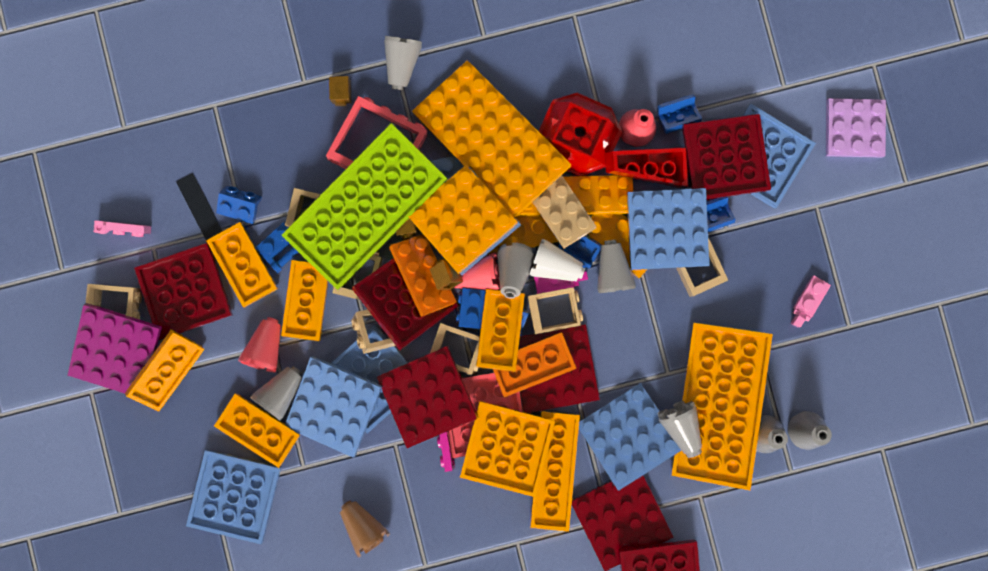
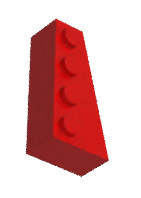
M686 148L626 150L605 153L606 173L676 188L688 187Z

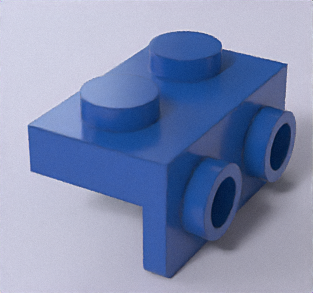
M694 94L658 105L657 117L665 134L680 130L685 124L702 122V117L695 105Z
M226 186L219 192L216 213L253 224L256 220L257 206L262 197L254 192H245L238 190L234 186Z
M728 197L716 198L706 202L708 232L735 223L736 219L728 205Z
M585 235L565 249L560 244L558 248L582 262V267L590 269L601 251L602 244Z
M463 288V291L459 293L458 303L461 304V309L457 312L456 317L459 327L481 329L486 290Z

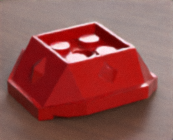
M577 92L552 100L539 132L569 161L571 167L566 172L575 176H586L606 167L605 153L614 151L622 129L611 107ZM582 129L585 135L578 137L575 135V130Z

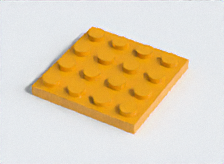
M467 165L441 185L411 216H408L458 274L518 224L516 219Z
M480 401L477 409L478 419L474 421L460 478L536 497L555 420Z

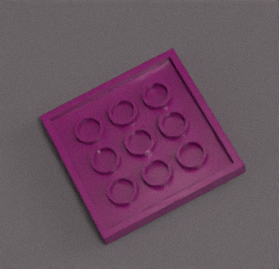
M89 303L84 304L68 376L125 393L156 351L162 327Z

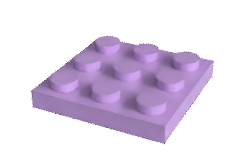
M832 98L826 100V156L885 157L886 100Z

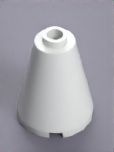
M542 239L529 275L577 281L578 278L582 279L585 268L582 267V262L549 241Z

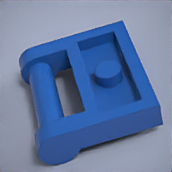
M284 222L255 247L277 273L299 253L293 247L277 262L274 260L290 244L282 236L289 228L285 226Z

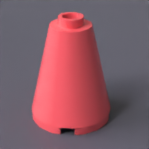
M647 109L630 110L620 119L619 125L622 129L620 137L626 144L634 147L645 146L655 136L656 122L653 114Z
M490 253L483 257L461 276L463 282L454 288L501 291L499 269L496 262L498 260L497 253Z
M267 317V320L263 319L239 356L238 361L259 370L267 368V372H276L281 325L278 324V320Z

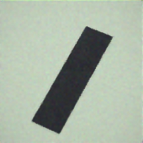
M193 173L176 181L205 240L223 232Z

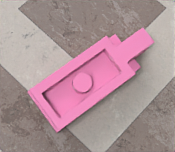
M94 221V232L100 234H107L112 230L113 234L125 235V232H132L131 236L144 237V234H151V227L147 225Z
M815 275L812 276L793 307L795 317L791 324L798 328L802 326L804 321L808 322L813 317L831 285Z

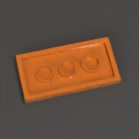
M423 234L392 244L389 247L421 317L456 303L451 290H437L430 268L436 265L437 259L427 238Z
M561 332L518 349L516 372L493 369L503 396L507 397L576 369V366Z

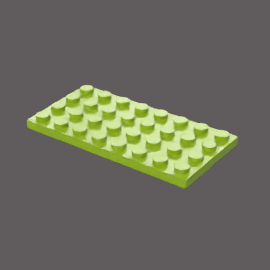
M391 123L282 236L330 284L339 290L409 219L408 216H411L444 184L447 178Z

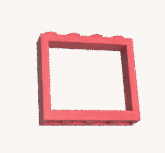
M358 96L326 157L328 161L344 169H347L354 162L337 153L361 107L417 134L418 136L413 145L418 150H420L427 137V130L420 123L416 122L414 124L408 121V118L404 115L392 113L386 106L382 105L380 107L374 104L375 102L368 97L362 98Z

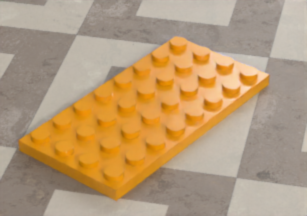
M468 60L412 110V113L463 166L467 165L474 171L481 182L514 218L571 167L569 161Z
M693 323L682 401L685 404L693 401L697 407L702 453L692 458H688L682 451L675 454L671 476L751 491L773 334Z

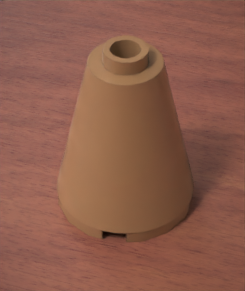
M350 500L341 506L340 515L357 557L362 556L360 554L362 551L368 553L384 541L382 537L385 534L387 537L390 535V532L356 501L351 502Z

